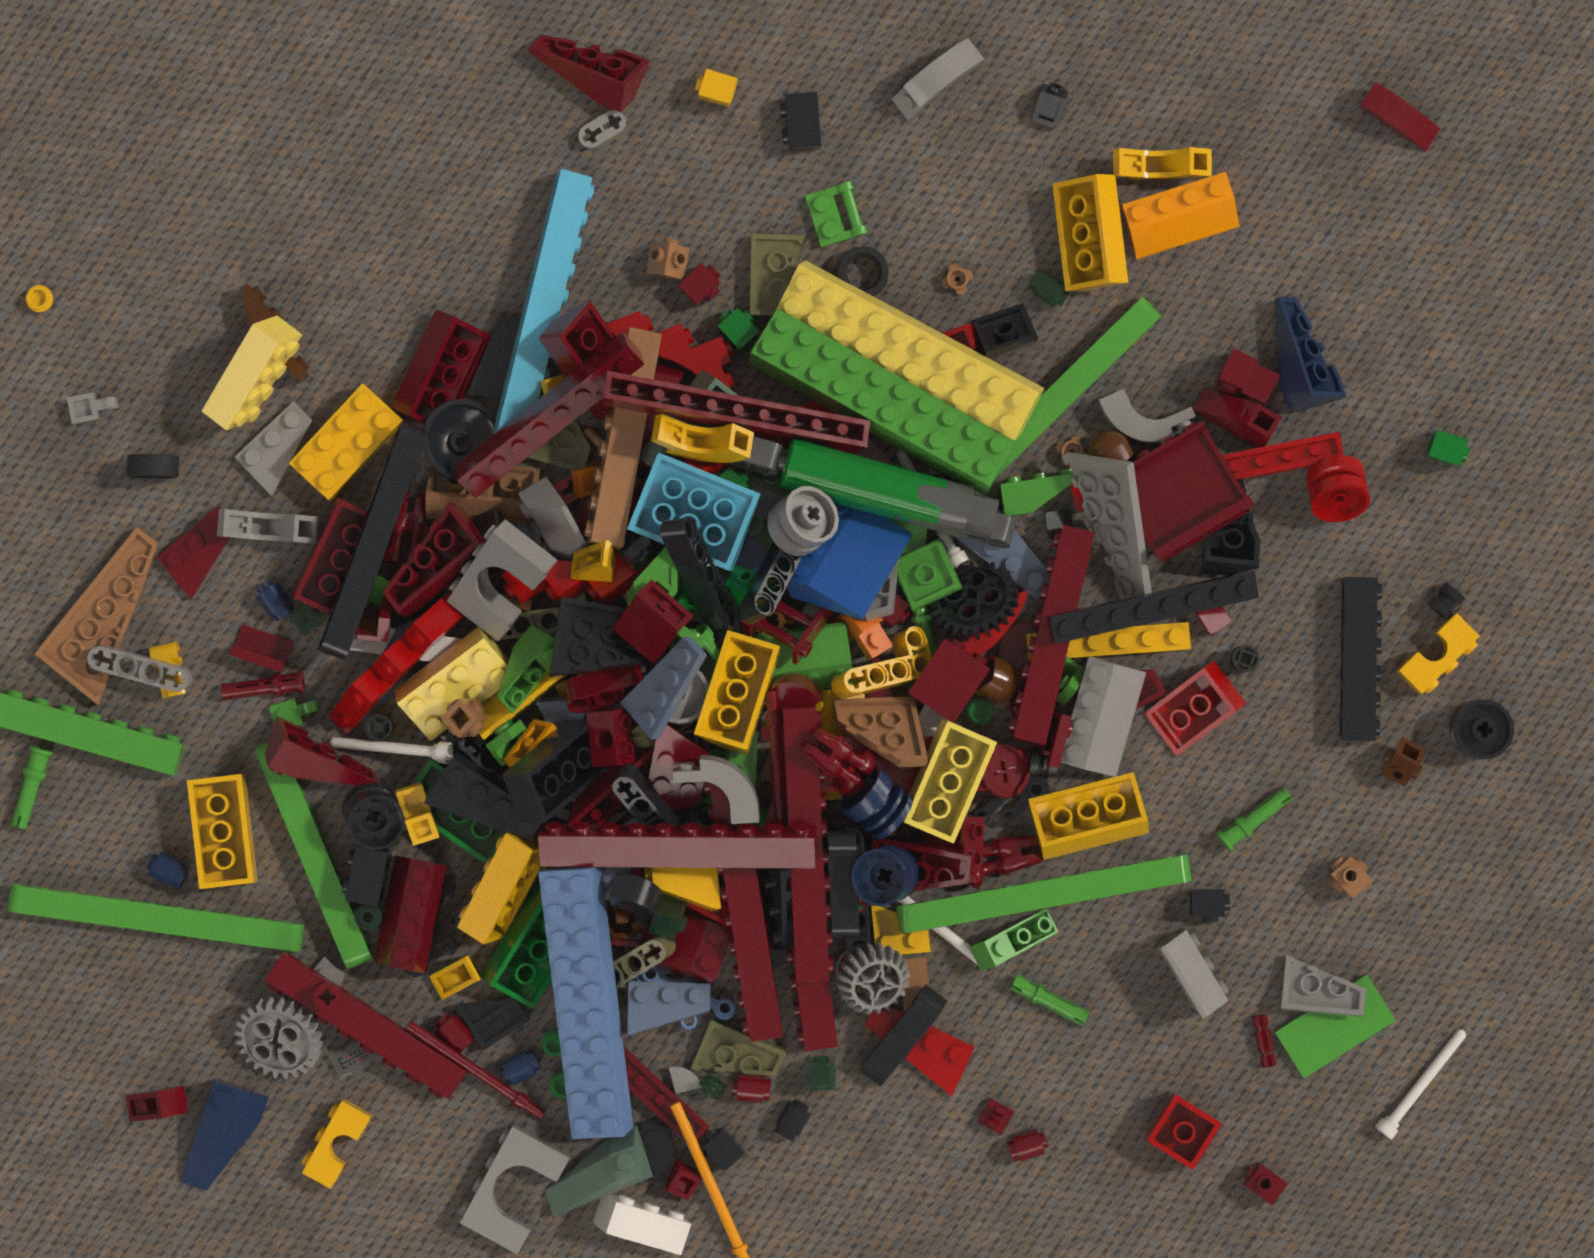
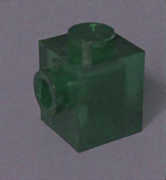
M661 894L648 933L674 942L678 932L683 933L686 927L688 917H685L684 914L688 902Z
M813 1056V1061H807L808 1091L835 1090V1060H829V1056Z

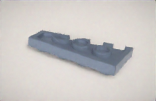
M1015 529L1009 548H998L968 540L962 536H953L987 563L994 562L996 569L1003 566L1005 573L1010 572L1015 583L1036 600L1040 597L1043 583H1049L1050 573H1046L1045 566Z
M683 637L620 702L650 739H659L707 656L692 637Z

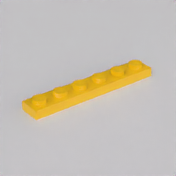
M1189 622L1132 626L1070 640L1066 657L1072 659L1190 650ZM1037 633L1026 634L1027 650L1030 637H1036ZM1027 652L1028 662H1030L1032 655L1030 652Z

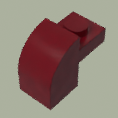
M787 673L777 677L772 681L770 691H777L779 712L781 711V706L816 705L821 700L823 689L816 683L798 673ZM767 697L765 699L761 714V718L764 720L765 714L768 713Z

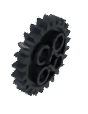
M983 560L980 561L978 566H974L973 561H970L969 568L965 569L960 564L959 571L956 573L963 588L930 604L935 621L940 629L945 630L947 635L953 633L958 640L963 634L966 641H969L971 636L975 635L978 641L982 633L991 637L990 630L994 629L1000 632V623L1009 624L1007 616H1015L1013 608L1019 606L1016 600L1019 598L1015 580L1012 579L1010 572L1005 573L1003 566L996 569L994 562H991L986 567Z

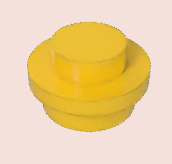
M43 285L33 286L26 294V304L35 312H45L53 304V294Z

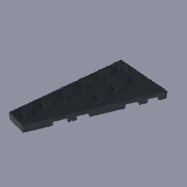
M561 597L549 677L653 663L613 630V627L627 608ZM690 620L685 626L688 629H695L704 623ZM722 631L713 632L714 643L720 649ZM670 648V649L660 658V660H659L657 663H659L672 649ZM702 649L707 656H710L706 649Z

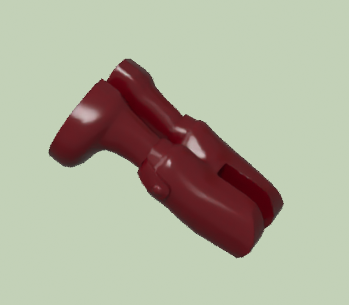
M410 490L407 491L392 532L391 542L385 551L381 563L401 565L402 545L406 532H409V543L404 564L413 555L414 552L412 551L417 544H421V538H424L428 531V525H426V492H417L414 512H408Z
M815 727L810 736L817 740L820 745L817 748L805 742L801 751L823 770L822 772L825 776L839 778L837 781L839 793L844 796L855 795L864 787L865 780L846 769L841 764V761L851 764L860 774L870 776L876 764L874 754L868 749H861L854 753L847 740H840L834 735Z
M1037 835L1008 838L999 836L992 840L991 844L983 845L982 857L998 856L999 858L991 862L982 863V872H972L971 887H980L983 883V878L997 872L999 875L1009 876L1012 874L1011 872L1043 862L1041 852L1034 854L1026 853L1025 856H1022L1020 850L1021 848L1027 849L1038 845Z

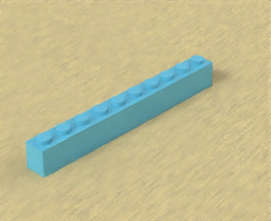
M560 169L556 172L492 434L497 433L543 396L540 394L542 387L540 381L549 377L550 369L546 368L548 358L552 357L539 340V337L551 322L559 317L561 305L565 306L568 299L569 290L565 288L567 280L572 279L575 270V264L572 263L574 253H578L581 246L582 238L578 237L580 227L585 226L588 212L584 210L586 202L591 201L594 192V185H591L592 177L565 169Z

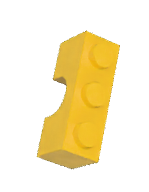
M1458 613L1453 614L1449 620H1446L1434 632L1441 639L1444 646L1443 654L1438 660L1429 661L1419 652H1414L1396 670L1418 694H1423L1424 692L1429 694L1439 684L1437 679L1444 672L1447 675L1451 673L1459 664L1456 660L1463 653L1467 656L1478 646L1475 641L1480 636Z
M345 1099L340 1104L335 1102L328 1114V1117L331 1118L327 1128L322 1126L315 1138L318 1145L314 1152L310 1150L307 1152L301 1163L305 1166L302 1173L331 1189L346 1164L345 1161L339 1159L333 1152L332 1144L337 1136L346 1135L357 1141L360 1139L373 1114Z

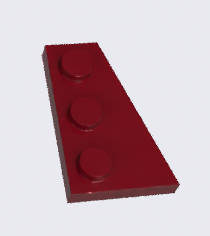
M220 506L215 508L157 557L158 561L191 600L230 540L229 537L217 536L219 509H222Z

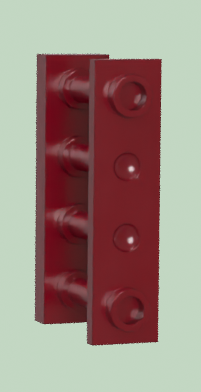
M780 599L775 611L807 628L800 639L766 622V618L755 624H748L742 619L741 634L753 637L755 632L759 633L761 631L793 648L792 663L797 665L802 657H808L813 648V641L834 611L821 607L813 619L781 602Z

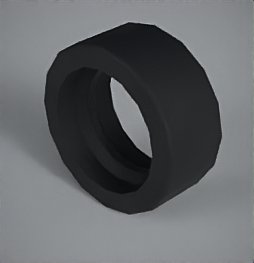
M867 246L854 247L841 258L837 270L838 278L851 284L847 276L849 264L857 257L871 258L879 268L878 280L869 288L858 289L874 297L883 290L887 283L889 275L888 263L884 256L875 248Z
M170 454L127 455V477L143 479L178 478L179 456Z

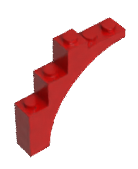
M641 311L607 323L615 337H618L623 332L625 333L630 327L645 331L654 330L649 316H642ZM681 324L658 332L662 334L658 358L673 362L690 371L695 376L701 370H704L716 377L728 388L735 385L729 370L724 372L722 369L732 364L730 358L735 356L729 341L723 342L722 337L691 348L690 344H693L694 341L689 328L683 330Z
M616 552L613 582L572 579L570 576L573 561L557 560L548 575L534 591L510 572L502 569L504 573L501 575L505 582L502 588L510 599L515 597L520 605L543 589H545L552 601L558 599L560 602L562 596L576 598L587 591L595 603L599 600L601 604L610 605L631 589L633 582L654 559L652 558L646 565L635 572Z
M451 590L420 616L405 634L383 652L373 666L353 682L342 695L343 698L328 717L346 735L358 725L365 715L407 671L465 617V615L447 602L452 594Z

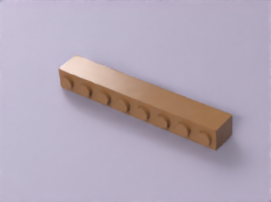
M630 327L625 334L641 351L645 363L632 376L654 380L662 334ZM611 407L610 414L606 413L603 429L607 430L606 439L601 440L598 456H602L601 467H596L593 480L594 483H597L596 494H591L589 509L592 510L591 520L586 521L584 536L588 537L586 543L588 545L608 540L611 542L614 550L619 551L623 548L647 413Z

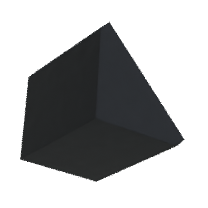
M1023 303L972 320L983 356L989 359L1035 344L1038 341V336Z

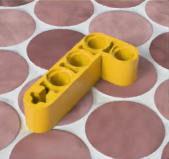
M912 626L895 634L892 639L895 659L852 668L835 676L831 683L833 693L839 698H849L915 682L932 658L924 631L917 626ZM854 680L855 685H852V684L849 685L848 682H851V681Z

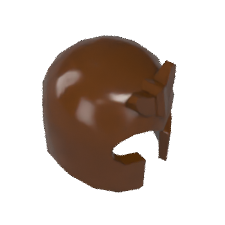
M1108 430L1098 434L1090 441L1087 448V455L1129 462L1136 461L1135 454L1127 438L1115 430Z
M991 655L986 659L988 660L986 666L990 670L974 693L981 697H987V700L1008 708L1006 702L1016 695L1020 687V673L1012 663Z
M605 899L610 940L629 939L639 932L646 934L648 923L647 925L636 923L633 911L612 907L610 900Z

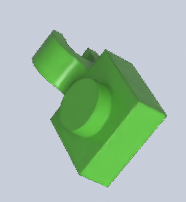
M296 698L269 707L274 722L278 716L298 726L304 724L302 716L320 711L317 700L298 706Z

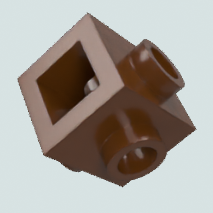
M1402 737L1394 749L1389 747L1384 754L1382 762L1385 765L1381 774L1405 787L1411 778L1416 780L1423 768L1421 762L1426 750Z

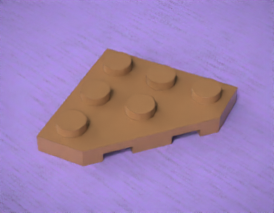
M913 696L833 700L832 707L837 728L898 767H922L927 765V753Z

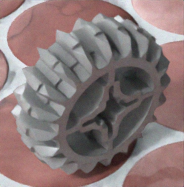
M867 943L865 950L857 947V954L852 955L848 953L849 961L841 962L843 970L837 971L839 980L836 982L839 994L845 1000L847 1006L853 1007L858 1013L864 1011L865 1014L870 1015L872 1010H874L875 1013L880 1015L881 1008L884 1007L890 1011V1004L893 1002L899 1004L898 996H906L903 988L909 987L907 979L910 977V972L907 969L908 964L902 958L900 952L893 950L889 945L883 947L882 944L877 943L873 948L872 945ZM884 964L891 966V973H887L883 969ZM855 985H860L864 989L863 993L855 991Z

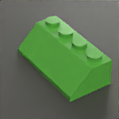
M846 622L825 624L813 641V648L808 657H802L797 665L792 663L793 648L765 633L755 634L752 637L780 646V655L768 691H770L774 679L787 673L802 674L811 679L820 688H830L835 676L852 669ZM807 628L783 631L800 639Z

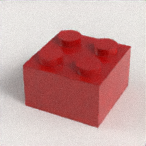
M1173 1092L1144 1138L1155 1147L1194 1170L1222 1123Z

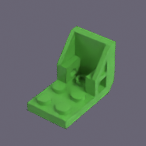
M666 547L633 582L627 595V606L651 579L671 597L676 595L678 571ZM684 626L670 644V648L673 649L683 637H692L702 649L705 643L702 641V636L696 630L688 629Z

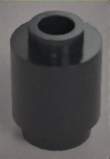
M796 1098L794 1102L788 1100L775 1122L777 1126L774 1131L790 1141H793L796 1136L799 1137L811 1116V1113L807 1111L809 1106Z

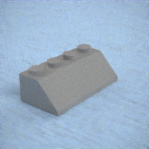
M1097 657L1088 658L1072 714V731L1069 738H1066L1061 763L1109 776H1117L1146 672Z

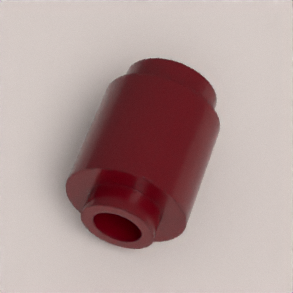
M446 1014L435 1024L438 1028L435 1032L437 1036L459 1053L475 1040L470 1035L472 1032L455 1014L451 1017Z
M739 1074L738 1079H733L732 1095L737 1096V1101L752 1103L770 1101L771 1079H765V1076Z
M1037 1128L1012 1136V1140L1006 1141L1014 1162L1019 1160L1024 1162L1046 1154L1044 1148L1049 1147L1044 1132L1038 1133Z

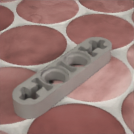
M106 645L96 646L87 655L89 665L97 671L163 689L179 692L187 689L192 682L191 672L183 666ZM103 651L104 657L115 658L113 663L105 661L99 664V659L95 658V655ZM124 657H128L133 661L134 665L131 672H124L120 667V662ZM150 664L156 665L159 669V676L155 680L150 679L146 674V668ZM179 672L181 673V678L184 679V682L178 686L176 685V680L171 678L165 679V683L162 682L166 674L177 675Z

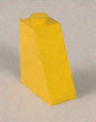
M643 867L644 878L656 884L661 889L662 894L710 911L721 909L717 868Z

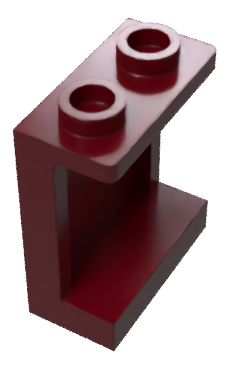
M651 579L635 595L613 627V630L655 665L670 649V644L682 628L692 619L693 615Z
M954 637L950 641L945 638L943 639L926 667L908 691L910 695L952 723L956 721L990 670L986 666L988 660L976 652L971 656L963 651L965 645Z
M966 815L954 844L917 828V839L973 855L972 872H982L985 817Z

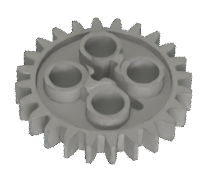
M270 997L267 1003L261 998L257 1004L252 1002L248 1009L245 1008L236 1023L238 1027L234 1034L239 1037L235 1043L243 1045L239 1053L248 1054L246 1062H255L253 1069L256 1070L260 1066L264 1068L263 1075L272 1071L274 1078H277L279 1073H282L285 1079H288L291 1073L297 1078L300 1072L306 1074L310 1067L313 1068L322 1052L320 1049L323 1045V1042L319 1040L322 1032L315 1031L319 1025L318 1022L310 1023L312 1014H302L304 1011L303 1006L295 1009L294 1001H291L289 1005H285L284 998L282 997L278 1003L275 1002L273 997Z

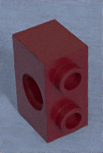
M614 708L586 712L592 767L619 766L625 763H634L631 718L625 708Z

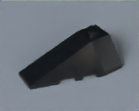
M1243 480L1238 481L1244 492L1247 493ZM1252 511L1203 539L1201 573L1228 576L1259 568L1261 541L1259 534L1256 532Z

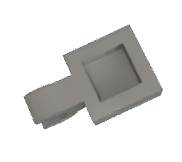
M94 392L67 398L73 425L101 420L99 411L119 408L117 397L114 398L112 396L97 400L96 393Z

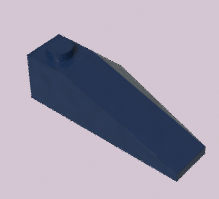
M1277 297L1275 299L1280 386L1288 410H1307L1344 399L1346 394L1339 373L1334 364L1328 367L1322 357L1321 352L1325 350L1322 342L1317 343L1309 334L1312 325L1297 298Z
M216 1079L206 1101L181 1182L207 1190L258 1126L269 1097L227 1081Z

